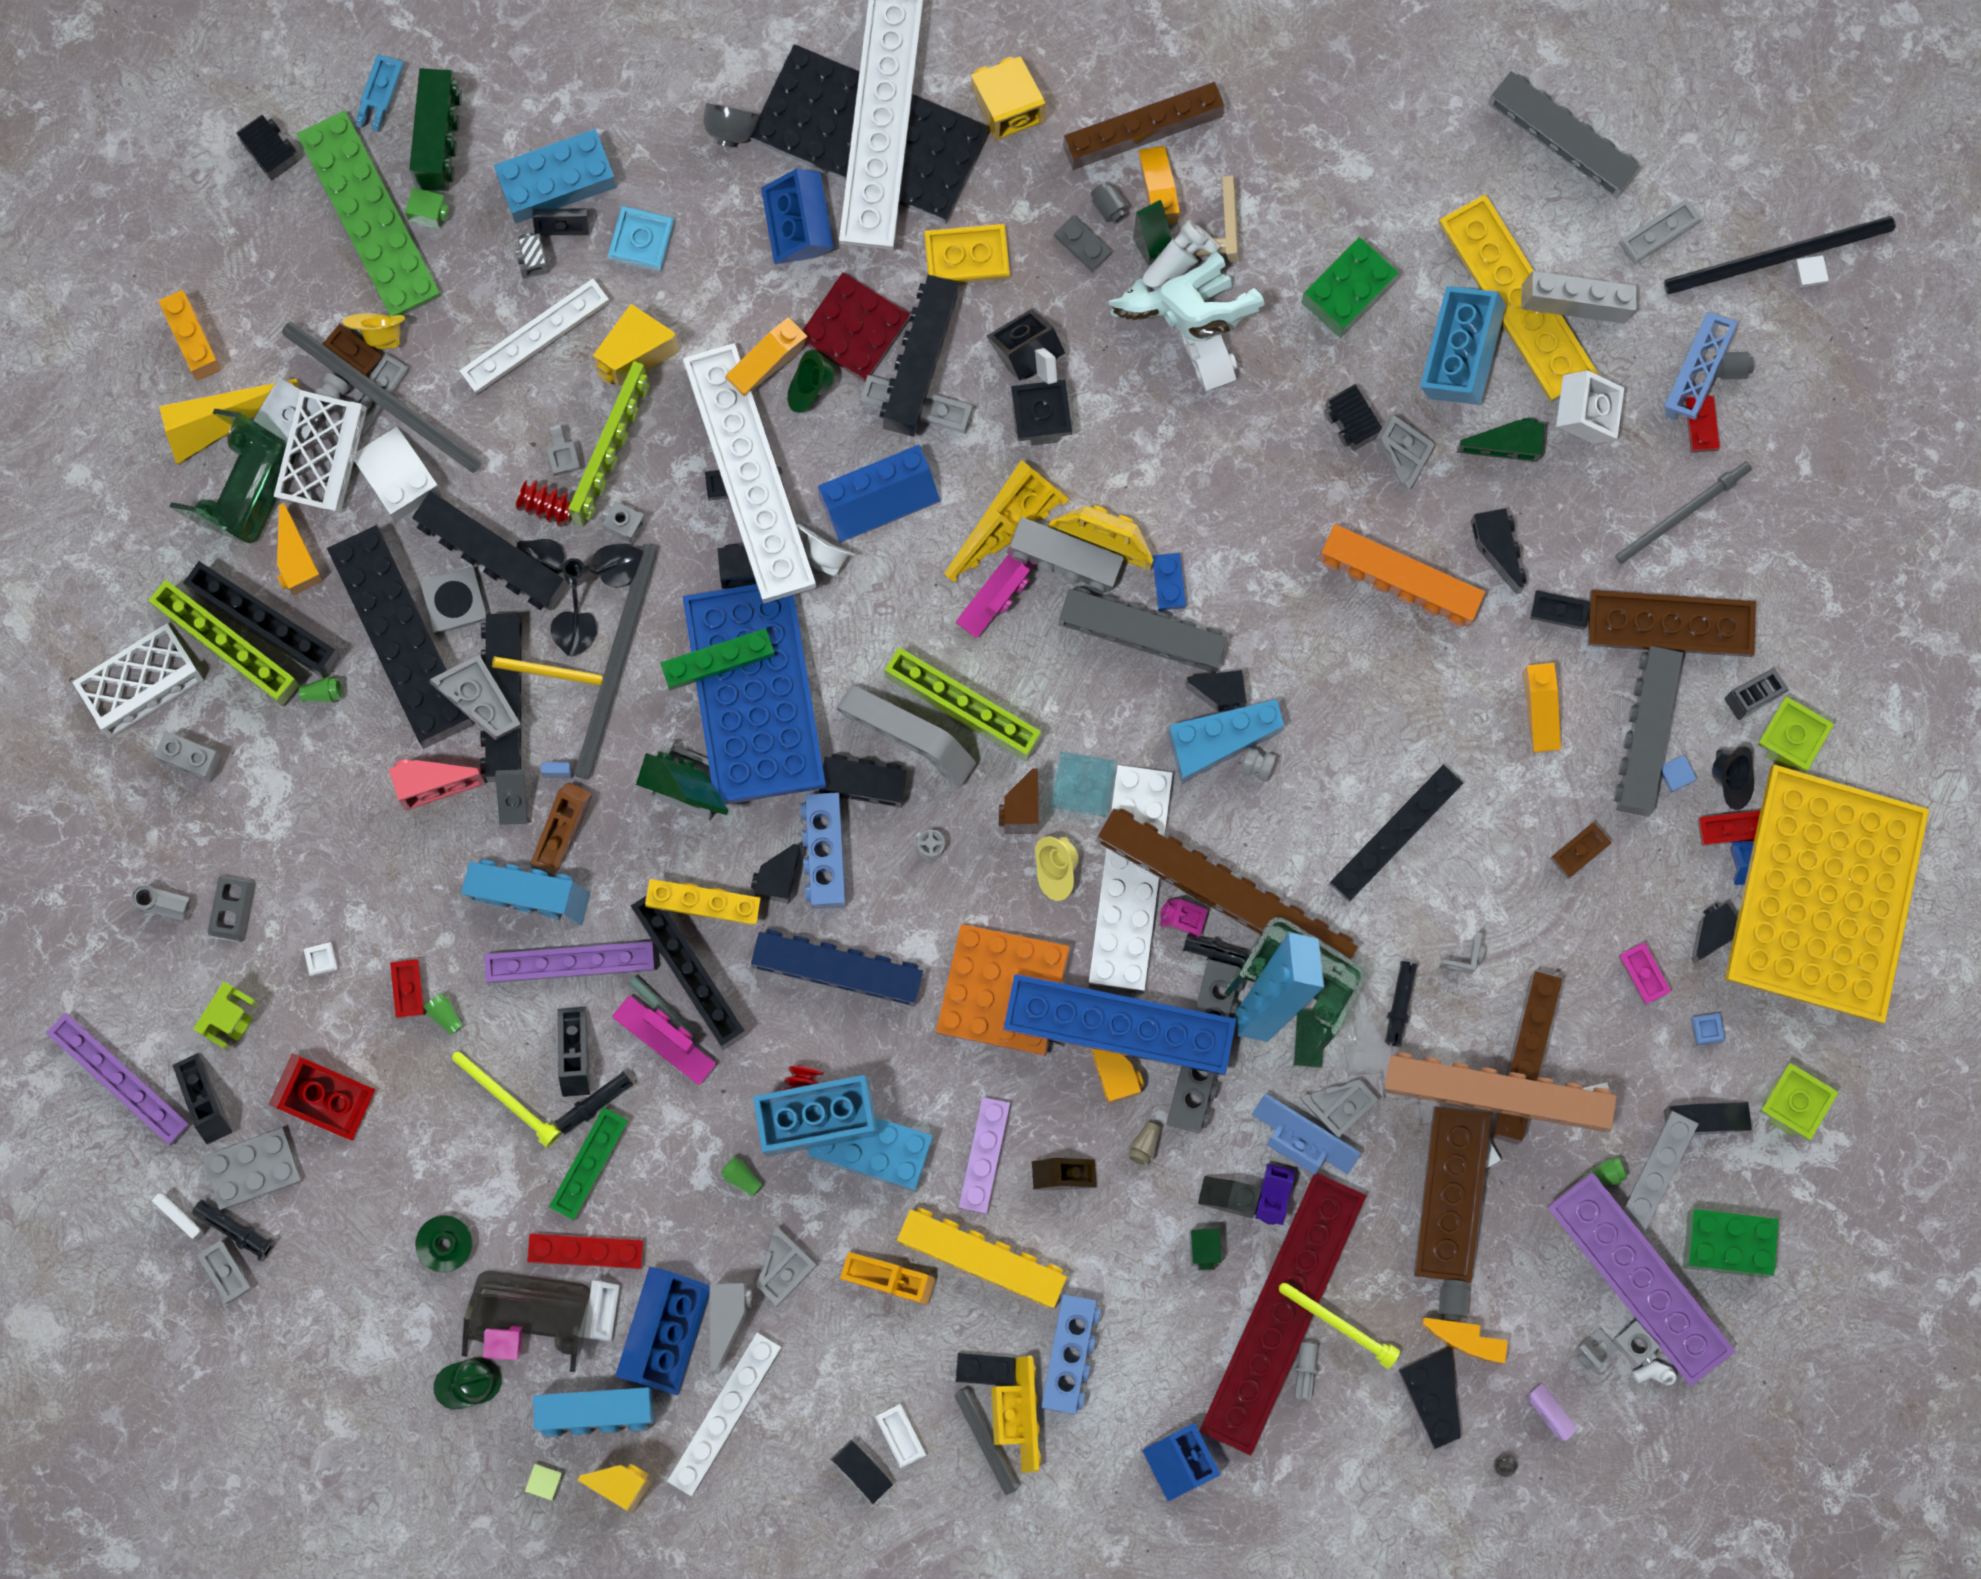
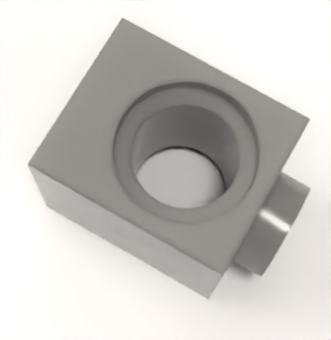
M1638 1321L1632 1322L1612 1340L1634 1367L1639 1366L1641 1363L1644 1367L1657 1357L1655 1351L1660 1347ZM1634 1338L1640 1339L1644 1344V1350L1641 1354H1637L1631 1349V1342Z

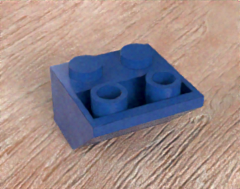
M1195 1423L1142 1449L1167 1502L1221 1475Z

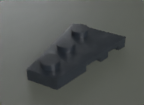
M1451 1347L1398 1370L1433 1449L1435 1450L1461 1438Z

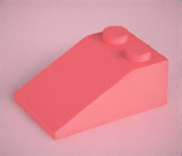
M405 759L396 762L393 768L388 769L398 800L406 811L485 785L479 770L471 767Z

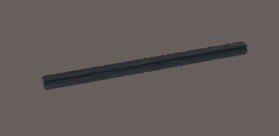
M1887 216L1668 278L1663 282L1664 289L1670 295L1894 231L1896 225L1893 217Z

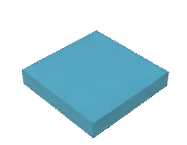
M621 206L608 259L661 271L674 225V218Z

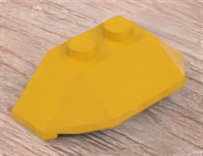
M1093 505L1092 507L1083 506L1050 520L1048 527L1123 556L1124 562L1148 571L1151 570L1153 563L1151 553L1138 525L1134 524V521L1129 517L1123 515L1115 517L1107 514L1108 511L1106 509Z

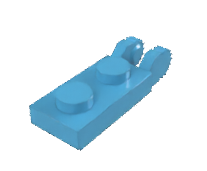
M377 54L360 100L361 106L356 118V126L363 127L370 108L376 110L372 121V130L376 132L380 130L404 67L402 61Z

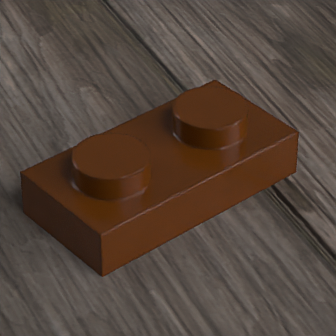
M340 323L322 344L366 377L372 373L383 358L381 354Z
M1593 822L1550 859L1565 877L1570 879L1611 844V841Z

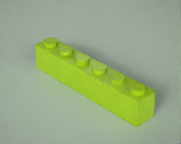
M166 579L149 598L148 601L154 609L281 707L300 686L295 678Z
M898 647L884 669L885 678L1024 761L1028 760L1041 739V731L900 647Z

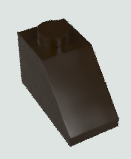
M1056 1157L1032 1161L1033 1190L1097 1188L1095 1159Z

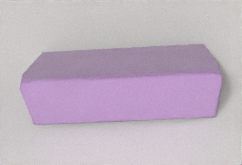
M1543 1384L1526 1395L1528 1401L1559 1441H1566L1577 1430L1575 1424Z

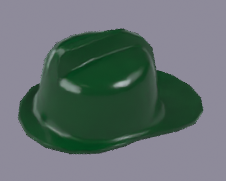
M811 349L803 354L790 383L787 401L793 412H805L811 407L816 397L828 393L833 386L835 364L823 360L820 353L816 350Z
M473 1358L454 1363L443 1368L436 1375L433 1384L434 1395L442 1406L452 1410L482 1404L493 1399L499 1392L502 1384L501 1373L492 1361L485 1358Z

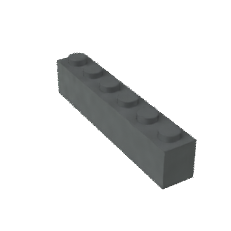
M1510 71L1491 95L1488 105L1616 200L1636 176L1640 166L1632 156L1621 153L1615 148L1612 141L1598 136L1589 124L1579 122L1566 107H1559L1552 102L1546 92L1532 87L1524 76L1516 75Z
M1076 587L1075 590L1069 588L1059 617V626L1207 672H1217L1227 637L1222 636L1223 633L1213 628H1207V630L1196 628L1195 623L1187 620H1181L1180 622L1170 620L1169 615L1161 612L1151 614L1143 611L1144 608L1136 604L1125 606L1117 603V600L1110 596L1103 595L1099 598L1091 595V592L1084 588Z
M1650 646L1646 654H1641L1638 669L1642 670L1641 680H1636L1633 692L1634 696H1638L1636 706H1631L1628 722H1632L1631 733H1626L1623 748L1627 749L1626 759H1621L1618 775H1622L1621 786H1616L1613 801L1617 802V811L1649 817L1654 811L1683 657L1682 652Z

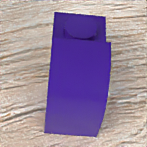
M1267 1163L1255 1219L1270 1225L1284 1224L1295 1170Z

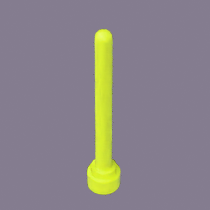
M454 1052L452 1054V1060L537 1132L538 1141L544 1147L549 1148L555 1143L562 1133L560 1129L554 1124L549 1125L547 1122L545 1124L541 1122L461 1052Z
M1280 1284V1293L1375 1354L1378 1364L1389 1370L1396 1362L1400 1354L1399 1349L1391 1344L1387 1346L1386 1344L1381 1345L1289 1284Z

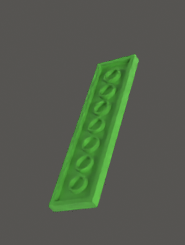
M344 110L296 133L389 315H404L441 297L346 111Z

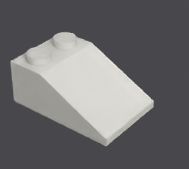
M395 427L356 452L354 462L394 523L418 509L430 491L438 496L441 494L436 482L398 427Z

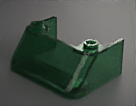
M214 408V415L232 425L228 433L227 443L229 448L239 456L217 503L213 500L202 499L195 507L171 502L169 507L200 526L240 542L254 543L259 539L277 500L274 497L287 442L242 413ZM295 454L291 456V465L294 463Z
M1272 918L1241 962L1224 994L1230 996L1243 978L1256 982L1289 932L1315 937L1285 918ZM1319 940L1324 988L1313 997L1317 1001L1313 1006L1312 1016L1319 1025L1327 1029L1315 1050L1321 1053L1340 1029L1366 980V974L1360 965Z

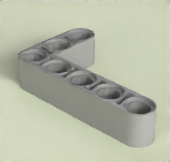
M850 686L836 708L847 718L926 757L942 776L955 785L962 786L976 765V761L945 730L857 686Z

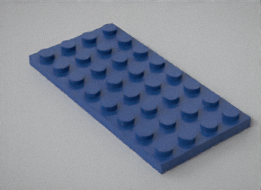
M757 584L682 596L691 652L766 628L775 657L696 682L711 781L724 804L826 788L794 595L763 604Z

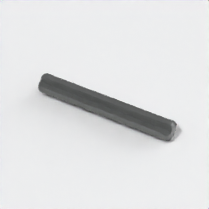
M963 1389L957 1392L955 1399L1004 1494L1009 1495L1017 1491L1018 1485L998 1446L994 1445V1439L969 1390Z

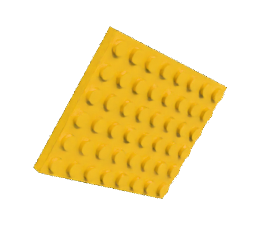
M1770 766L1724 980L1878 1024H1884L1886 1022L1930 809L1781 766Z

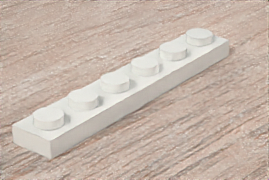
M591 279L459 370L460 374L477 395L610 303L608 297L596 281Z
M756 1333L669 1477L668 1483L691 1497L694 1495L782 1347Z

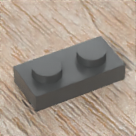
M1074 215L1054 233V237L1092 273L1112 253Z

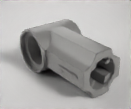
M149 885L137 886L131 894L132 903L143 913H152L184 921L190 907L189 897L158 890ZM146 892L152 893L151 903L146 906L140 905V896Z

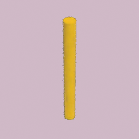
M495 656L492 661L493 668L601 686L603 678L599 674Z

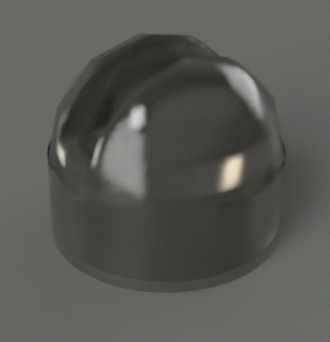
M1501 1454L1494 1461V1470L1501 1477L1512 1476L1517 1470V1461L1510 1454ZM1499 1462L1513 1463V1468L1499 1467Z

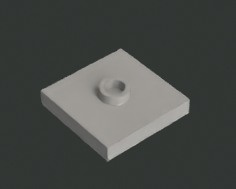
M279 377L251 424L287 445L301 389ZM306 398L303 409L307 416L310 417L321 410L316 400ZM303 415L301 416L300 422L305 420ZM322 415L311 421L314 428ZM308 424L298 429L297 437L301 444L307 441L312 433Z

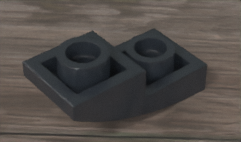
M852 1440L830 1459L842 1475L853 1483L870 1504H874L893 1486V1483Z

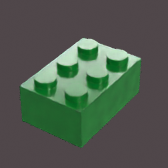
M1359 236L1303 293L1301 303L1341 339L1396 283L1399 272Z
M1700 1209L1688 1211L1683 1268L1762 1278L1774 1276L1779 1219Z

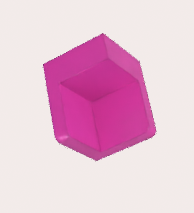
M511 1326L509 1330L486 1329L484 1333L483 1358L518 1360L521 1355L523 1327Z

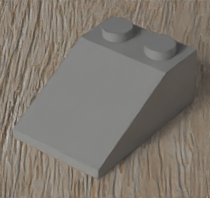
M744 1283L710 1284V1372L713 1374L720 1373L746 1320L747 1309H752V1292L747 1290Z

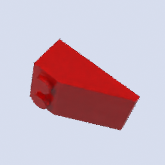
M292 1053L268 1105L352 1141L376 1089Z

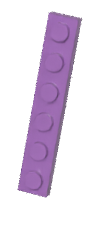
M652 941L484 954L486 983L655 971Z
M66 1012L46 1032L50 1038L168 1145L172 1146L190 1126L185 1119Z

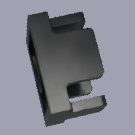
M1057 380V382L1050 384L1040 382L1011 386L1014 425L1018 441L1030 440L1031 445L1034 446L1057 443L1060 436L1072 435L1066 380Z

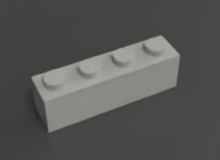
M1532 271L1521 285V309L1625 324L1636 311V286Z
M1023 517L1020 518L1006 552L1011 554V558L1018 562L1027 563L1029 561L1037 564V568L1043 572L1053 573L1054 571L1062 574L1063 579L1069 582L1078 583L1080 581L1088 584V588L1097 593L1109 592L1113 588L1124 558Z

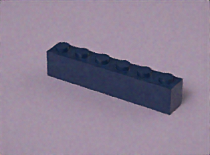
M766 929V933H758L751 961L753 969L916 1006L923 977V970L918 969L919 965L905 961L902 962V965L891 963V958L881 955H875L873 959L865 957L864 952L856 949H848L847 952L836 950V945L821 942L820 946L810 944V939L801 936H793V939L782 937L783 933L771 929Z

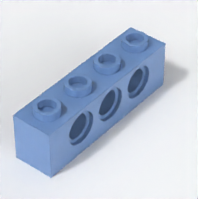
M839 793L805 795L806 803H801V820L807 819V830H802L803 847H808L809 857L803 858L804 874H810V885H805L806 902H811L812 909L846 907ZM825 818L829 821V825L824 830H818L813 826L815 820ZM820 845H826L831 851L826 857H818L815 854L816 848ZM820 873H829L832 876L831 882L827 885L819 884L816 879Z
M1062 1295L1041 1409L1075 1415L1076 1409L1082 1410L1085 1393L1080 1392L1081 1381L1087 1382L1090 1365L1085 1364L1087 1353L1093 1352L1095 1336H1090L1092 1324L1098 1325L1100 1308L1095 1307V1300ZM1078 1319L1084 1323L1085 1330L1082 1334L1074 1335L1069 1331L1068 1325L1072 1320ZM1072 1347L1078 1350L1080 1357L1076 1363L1065 1361L1063 1352L1067 1348ZM1062 1376L1071 1377L1074 1381V1388L1069 1392L1062 1391L1058 1386L1059 1378Z

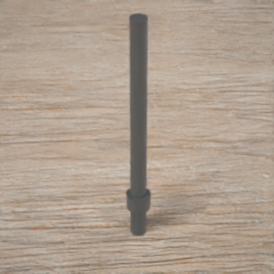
M1744 462L1730 473L1725 472L1717 478L1718 482L1616 554L1615 558L1617 561L1623 564L1722 491H1728L1736 485V481L1752 470L1751 466Z

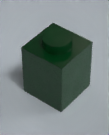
M1219 1228L1190 1230L1191 1266H1198V1271L1215 1270V1265L1221 1264Z

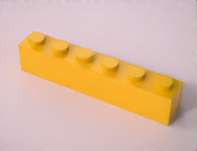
M920 1207L916 1211L909 1210L897 1238V1243L1054 1310L1067 1279V1276L1063 1275V1269L1049 1263L1047 1267L1036 1263V1257L1024 1252L1021 1253V1256L1011 1253L1012 1247L996 1241L994 1245L984 1241L985 1236L976 1231L969 1230L968 1234L958 1230L959 1224L944 1218L942 1222H939L932 1218L933 1213Z

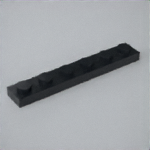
M1443 764L1329 884L1350 903L1463 785V782Z

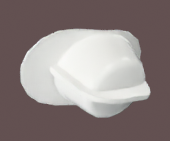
M797 524V527L808 534L805 553L808 562L815 569L830 575H836L847 556L856 555L831 544L808 528Z

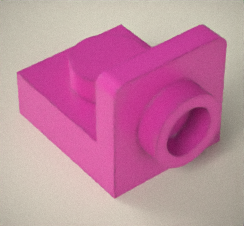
M1169 899L1161 909L1160 926L1164 928L1172 927L1195 937L1201 936L1208 910L1182 899Z

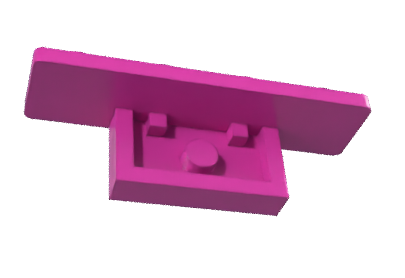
M1008 554L958 617L956 624L972 637L978 638L999 611L1003 614L1013 602L1009 599L1011 594L1015 590L1020 593L1028 583L1029 579L1026 578V575L1033 568L1034 563L1029 561L1027 563L1018 562L1011 558V554Z
M628 996L612 1015L615 1021L697 1085H701L716 1066L712 1059L696 1048L693 1042L690 1041L693 1036L681 1026L677 1030L668 1023L671 1019L659 1009L654 1013L651 1009H646L634 998Z

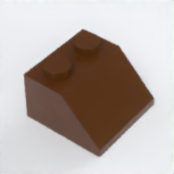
M1032 768L1004 796V804H999V826H1004V834H1038V768Z

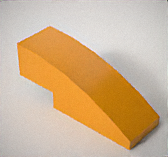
M851 1252L847 1253L840 1276L841 1280L928 1306L935 1283V1278L930 1275Z
M1430 1318L1420 1319V1326L1448 1347L1484 1362L1499 1365L1505 1364L1508 1341L1479 1337L1480 1325Z

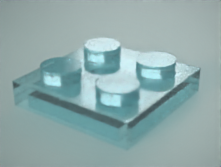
M1061 752L1051 807L1106 817L1115 761Z

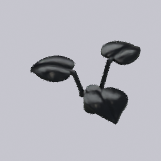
M538 539L517 542L518 549L554 573H563L565 581L571 585L574 614L567 611L558 614L553 619L550 630L553 641L567 656L573 657L581 654L594 641L597 633V624L590 613L579 614L577 586L585 582L586 573L600 574L601 581L609 587L620 588L626 586L636 575L642 558V551L629 545L614 544L604 546L593 555V564L597 569L594 570L589 565L584 566L583 562L577 558H570L564 562L565 557L561 546L552 540Z

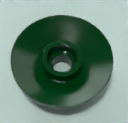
M447 1215L436 1216L425 1222L419 1229L415 1241V1249L419 1260L430 1270L440 1273L454 1271L465 1264L471 1254L473 1245L468 1227L461 1220ZM443 1240H449V1249L442 1250L440 1243Z

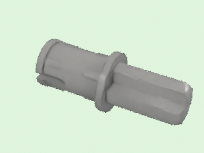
M1301 1343L1298 1368H1295L1297 1378L1294 1397L1297 1400H1311L1314 1374H1317L1315 1370L1317 1344Z

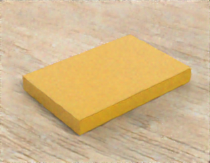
M1005 224L924 231L929 275L958 283L1010 278Z

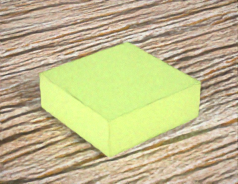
M534 1464L525 1492L553 1501L562 1473Z

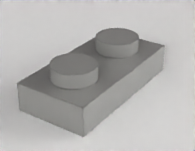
M223 1240L218 1241L197 1255L226 1304L252 1289Z

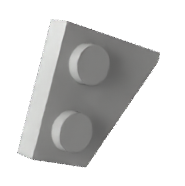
M777 1227L773 1232L756 1287L775 1306H778L817 1265Z

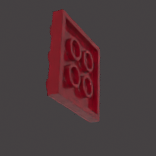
M842 272L802 330L807 335L804 344L818 351L822 356L866 383L867 376L873 374L909 321L910 314Z

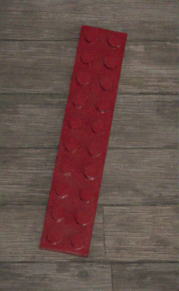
M1317 1172L1315 1175L1313 1174L1202 1422L1199 1433L1244 1454L1252 1455L1314 1315L1280 1293L1279 1286L1282 1283H1287L1319 1304L1367 1195Z

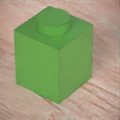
M412 187L405 210L408 221L440 229L442 221L447 220L449 205H447L444 195Z

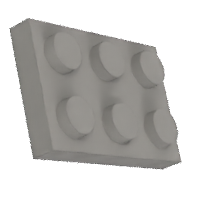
M284 1128L202 1156L219 1210L221 1211L302 1182Z

